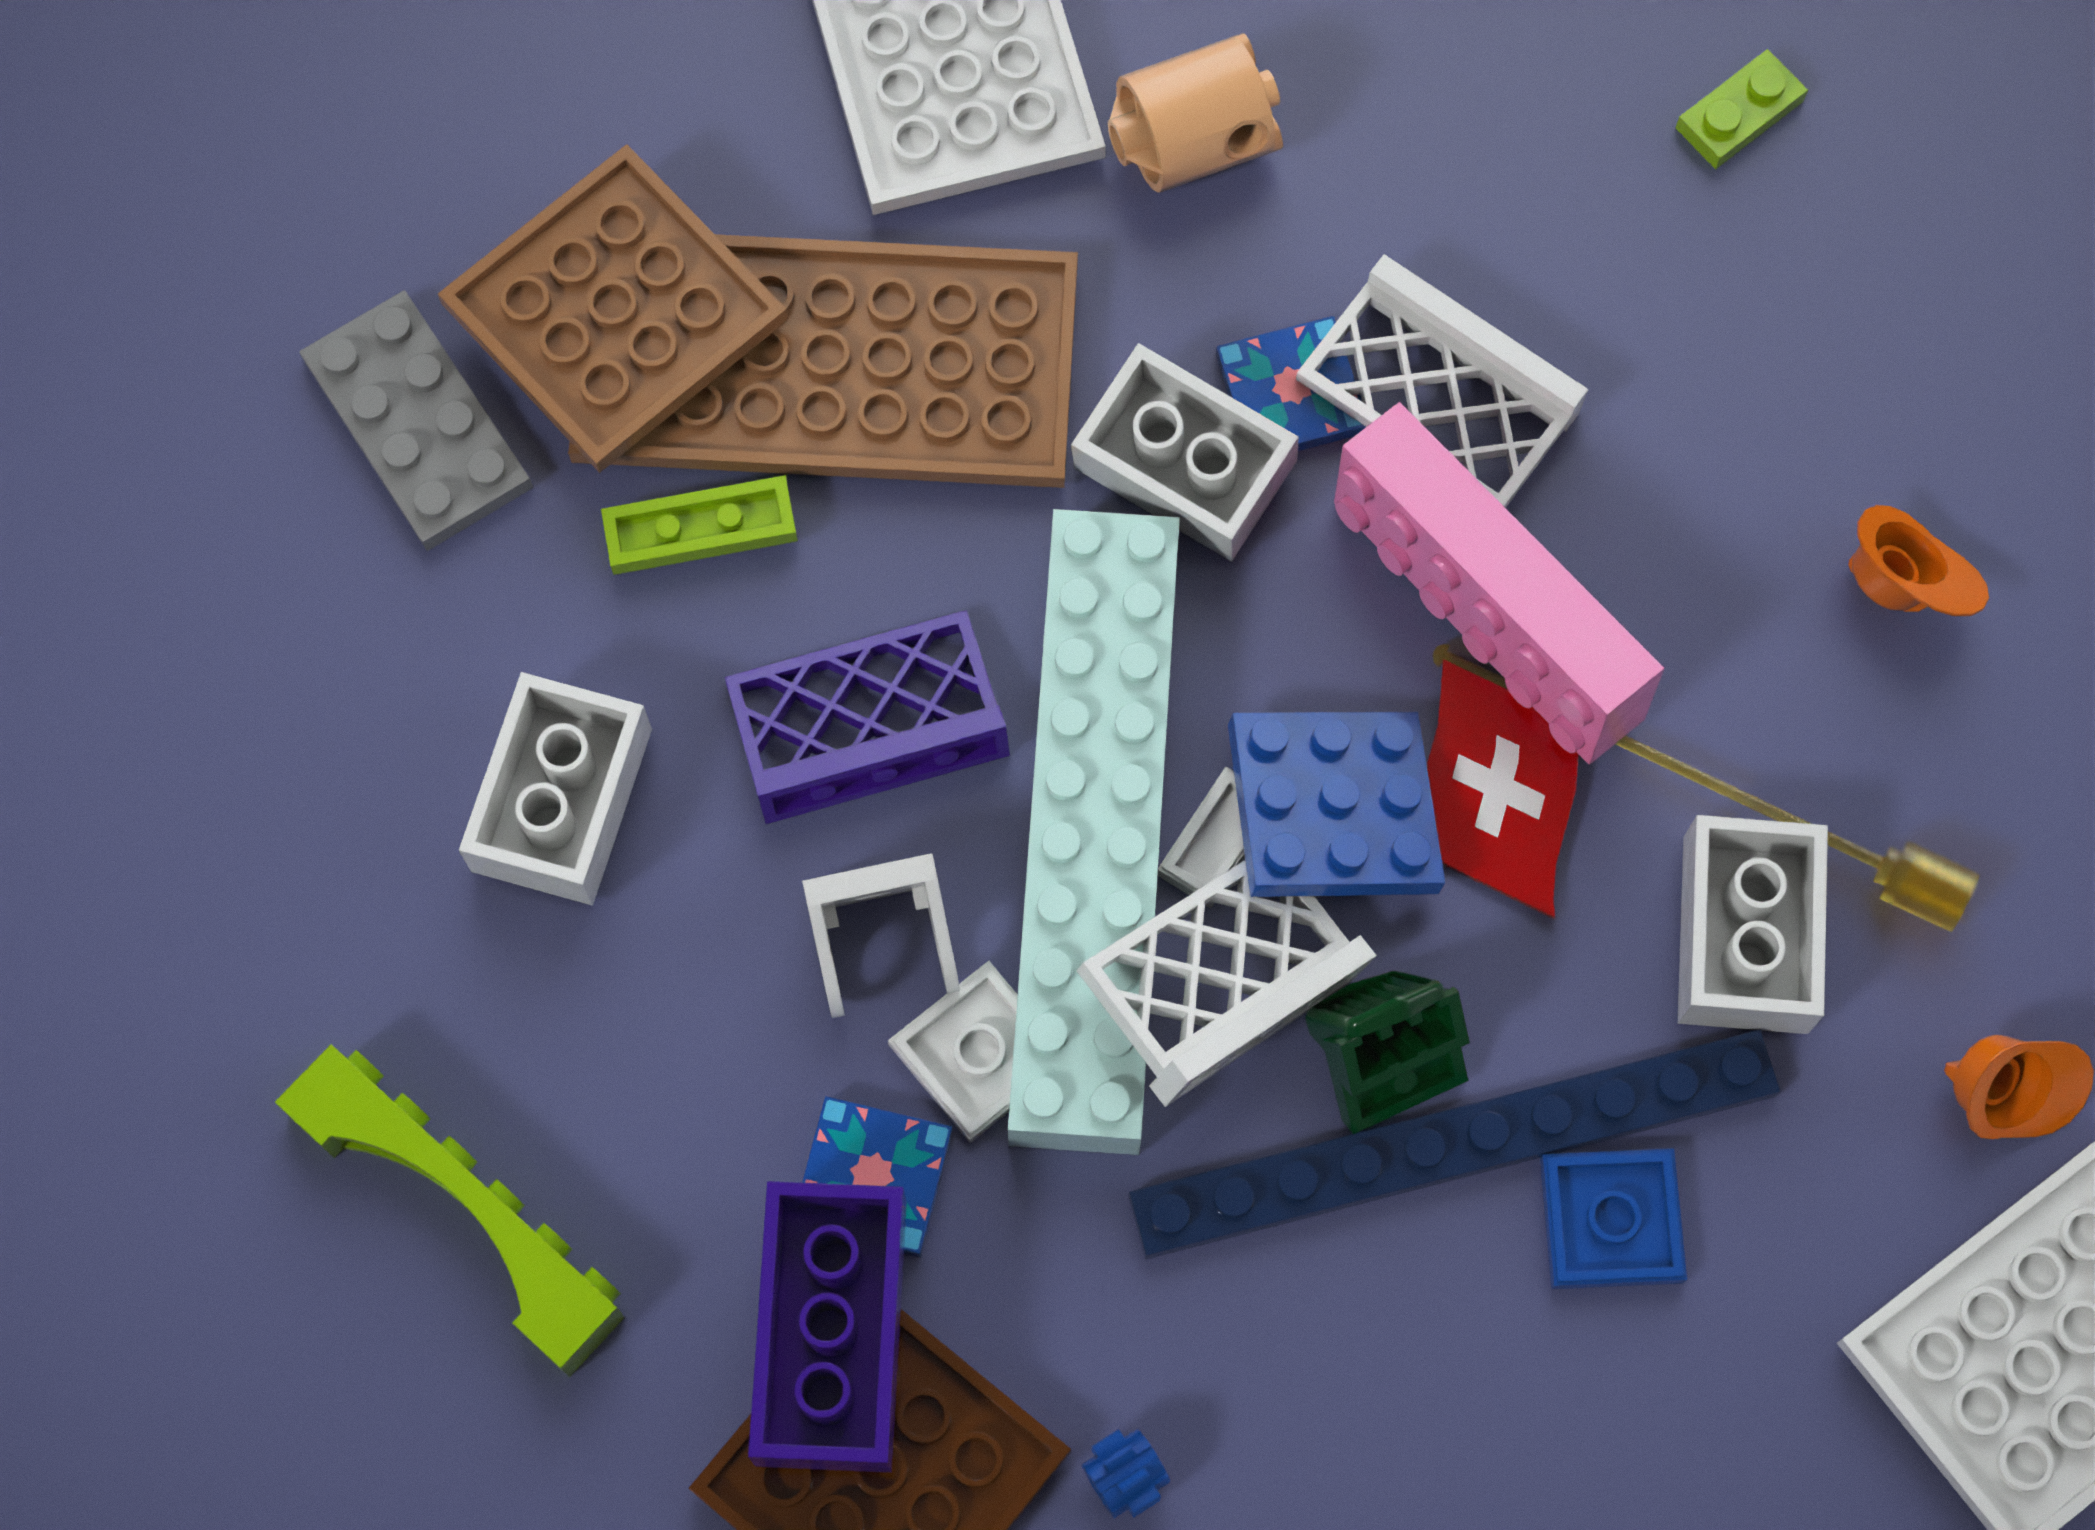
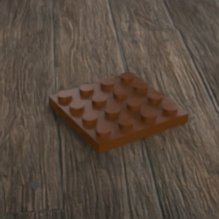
M901 1309L892 1472L755 1467L748 1457L750 1414L688 1489L736 1530H1009L1070 1455L1071 1448Z

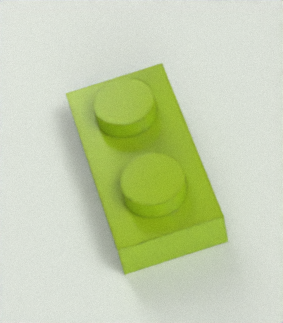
M1767 49L1679 116L1675 128L1716 170L1804 102L1808 89Z

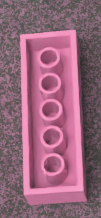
M1400 402L1342 446L1334 498L1335 509L1342 522L1353 532L1359 533L1362 531L1377 547L1378 555L1384 565L1395 575L1401 576L1404 574L1419 590L1420 598L1425 607L1438 619L1443 620L1446 618L1462 634L1463 643L1471 655L1481 663L1486 664L1489 662L1505 678L1506 687L1513 698L1525 708L1533 707L1549 723V730L1553 738L1564 750L1569 753L1577 752L1590 765L1645 720L1664 667Z

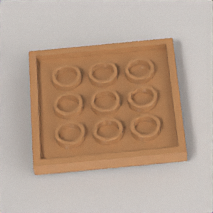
M628 144L614 153L438 293L444 308L599 473L788 320L787 309Z

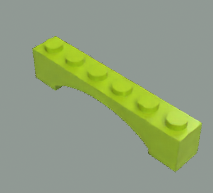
M330 1044L275 1103L333 1158L343 1149L389 1159L425 1176L463 1204L487 1231L509 1270L521 1309V1314L512 1323L570 1377L625 1318L613 1304L621 1293L593 1267L582 1275L567 1262L565 1258L573 1249L548 1225L543 1223L534 1231L517 1216L525 1205L499 1180L495 1179L488 1188L470 1172L478 1162L451 1136H448L439 1144L429 1135L423 1127L431 1119L403 1092L394 1101L391 1100L376 1086L384 1075L361 1053L355 1050L346 1058Z

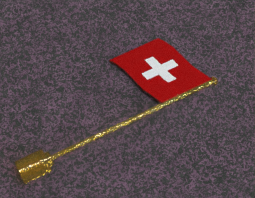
M1441 644L1434 649L1432 655L1435 665L1439 668L1442 665L1438 725L1427 761V771L1442 864L1555 920L1554 887L1556 864L1576 793L1579 754L1577 752L1569 753L1564 750L1553 738L1549 730V723L1533 707L1525 708L1513 698L1506 687L1504 677L1450 652L1451 645ZM1627 735L1616 743V745L1776 821L1812 824ZM1828 831V846L1878 869L1873 881L1884 886L1879 896L1880 899L1949 932L1953 931L1973 894L1980 874L1908 840L1902 851L1890 846L1885 856L1882 857Z

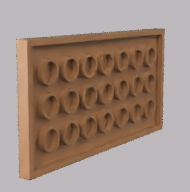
M715 234L787 309L788 320L610 464L1065 488L1078 252ZM569 441L568 454L571 463L590 464Z

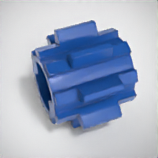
M1117 1429L1091 1446L1094 1457L1084 1462L1082 1468L1096 1494L1113 1518L1129 1510L1134 1518L1161 1501L1160 1498L1162 1497L1158 1490L1169 1484L1171 1480L1156 1452L1139 1429L1125 1437Z

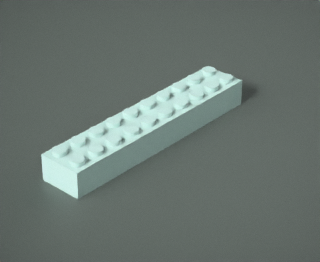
M1053 509L1008 1119V1146L1139 1155L1146 1062L1079 975L1077 969L1083 962L1155 917L1180 517ZM1144 944L1134 949V951L1143 952ZM1114 962L1103 969L1118 990L1139 994L1141 968Z

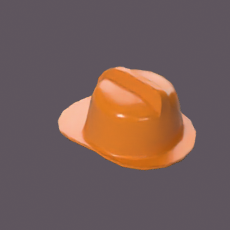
M1875 505L1863 511L1857 522V535L1860 545L1850 558L1848 566L1854 574L1857 584L1866 596L1876 604L1895 611L1919 612L1929 607L1937 612L1951 616H1973L1983 611L1989 599L1987 584L1979 571L1964 557L1934 537L1908 513L1892 506Z
M1990 1035L1980 1039L1969 1048L1961 1060L1947 1062L1944 1068L1945 1074L1954 1082L1955 1098L1958 1104L1966 1111L1969 1128L1978 1137L1985 1139L2038 1137L2056 1132L2069 1124L2082 1110L2092 1090L2094 1075L2089 1056L2076 1044L2063 1041L2025 1042L2002 1035Z

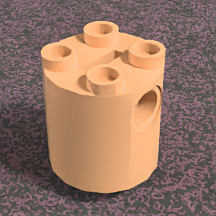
M1244 33L1119 76L1116 83L1117 96L1110 119L1108 120V131L1113 149L1123 166L1133 163L1137 164L1146 182L1152 190L1158 193L1283 148L1282 135L1271 111V107L1280 104V96L1275 79L1269 70L1258 71L1252 45Z

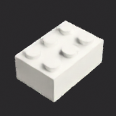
M1138 343L1072 442L1071 448L1074 468L1154 516L1180 517L1179 531L1232 562L1297 462L1299 437Z
M521 672L459 848V852L470 871L593 906L652 731L644 705Z
M1696 815L1683 839L1678 1024L1809 1034L1824 1017L1828 825Z

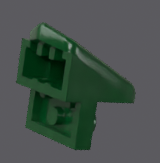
M1389 971L1350 983L1314 1005L1306 1014L1305 1020L1309 1034L1325 1051L1342 1122L1353 1134L1469 1081L1461 1047L1469 1044L1470 1041L1459 991L1455 987L1443 988V984L1438 980L1401 971Z

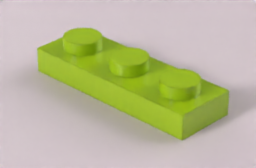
M786 475L601 509L613 575L798 541Z

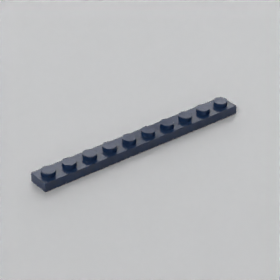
M1756 1030L1129 1192V1200L1144 1256L1147 1260L1538 1159L1543 1154H1557L1774 1098L1781 1091L1761 1030Z

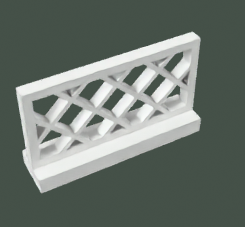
M1385 254L1370 271L1368 282L1305 361L1296 376L1297 381L1366 427L1381 416V414L1374 410L1371 393L1404 388L1408 411L1423 426L1455 422L1460 450L1449 452L1460 463L1463 462L1464 467L1475 478L1473 461L1506 456L1510 478L1499 493L1479 481L1505 508L1563 431L1566 432L1579 415L1589 390ZM1370 305L1391 319L1394 335L1360 340L1357 320ZM1402 327H1404L1411 333L1403 334ZM1349 331L1351 341L1340 343ZM1429 344L1441 352L1444 369L1411 374L1406 347ZM1397 349L1401 375L1368 380L1363 353ZM1354 354L1359 381L1335 384L1317 371L1328 358ZM1453 361H1455L1462 367L1454 368ZM1473 378L1482 379L1492 386L1495 403L1462 408L1457 381ZM1447 382L1452 409L1419 414L1414 387ZM1361 394V395H1362V401H1360L1359 399H1357V398L1354 397L1353 395ZM1504 395H1506L1513 401L1505 402ZM1531 412L1548 423L1549 426L1539 439L1514 442L1508 415ZM1498 416L1503 444L1470 448L1465 421ZM1528 453L1518 466L1516 455Z
M1244 860L1083 962L1077 969V972L1157 1078L1149 1087L1166 1107L1305 1014L1314 1005L1351 983L1376 957V954L1361 935L1349 942L1314 896L1280 897V903L1259 897H1250L1246 861ZM1238 884L1237 892L1229 890L1230 888ZM1214 902L1236 908L1234 933L1203 925L1205 904ZM1248 911L1278 918L1277 943L1246 936ZM1191 914L1190 922L1182 920L1183 918ZM1291 922L1310 926L1324 943L1325 947L1316 953L1290 947ZM1161 932H1167L1188 937L1187 963L1155 956L1157 935ZM1202 941L1232 948L1230 974L1199 966ZM1144 944L1143 952L1134 951V949ZM1245 952L1275 959L1274 981L1265 983L1244 978ZM1114 962L1141 968L1139 994L1118 990L1103 969ZM1288 962L1297 964L1288 971ZM1154 972L1185 979L1183 1005L1151 998ZM1198 982L1229 990L1227 1012L1221 1015L1196 1009ZM1242 993L1251 995L1241 1002ZM1150 1014L1181 1021L1180 1041L1166 1052L1148 1030ZM1194 1024L1204 1026L1193 1034Z

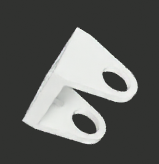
M932 853L802 881L832 1018L845 1016L827 929L839 927L835 907L909 891L913 893L916 910L928 908L947 994L960 991Z

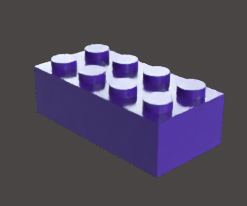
M767 1181L748 1457L755 1467L892 1472L907 1206L903 1187Z

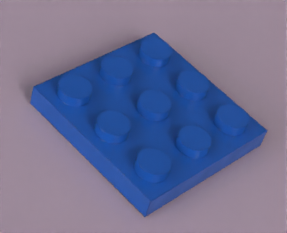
M1276 712L1232 714L1228 723L1250 897L1425 895L1440 893L1445 885V877L1418 712Z

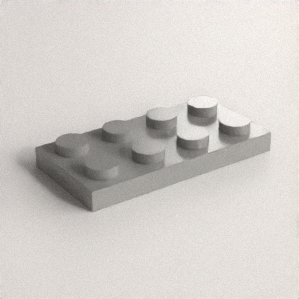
M405 290L299 351L304 363L426 551L533 488L529 476Z

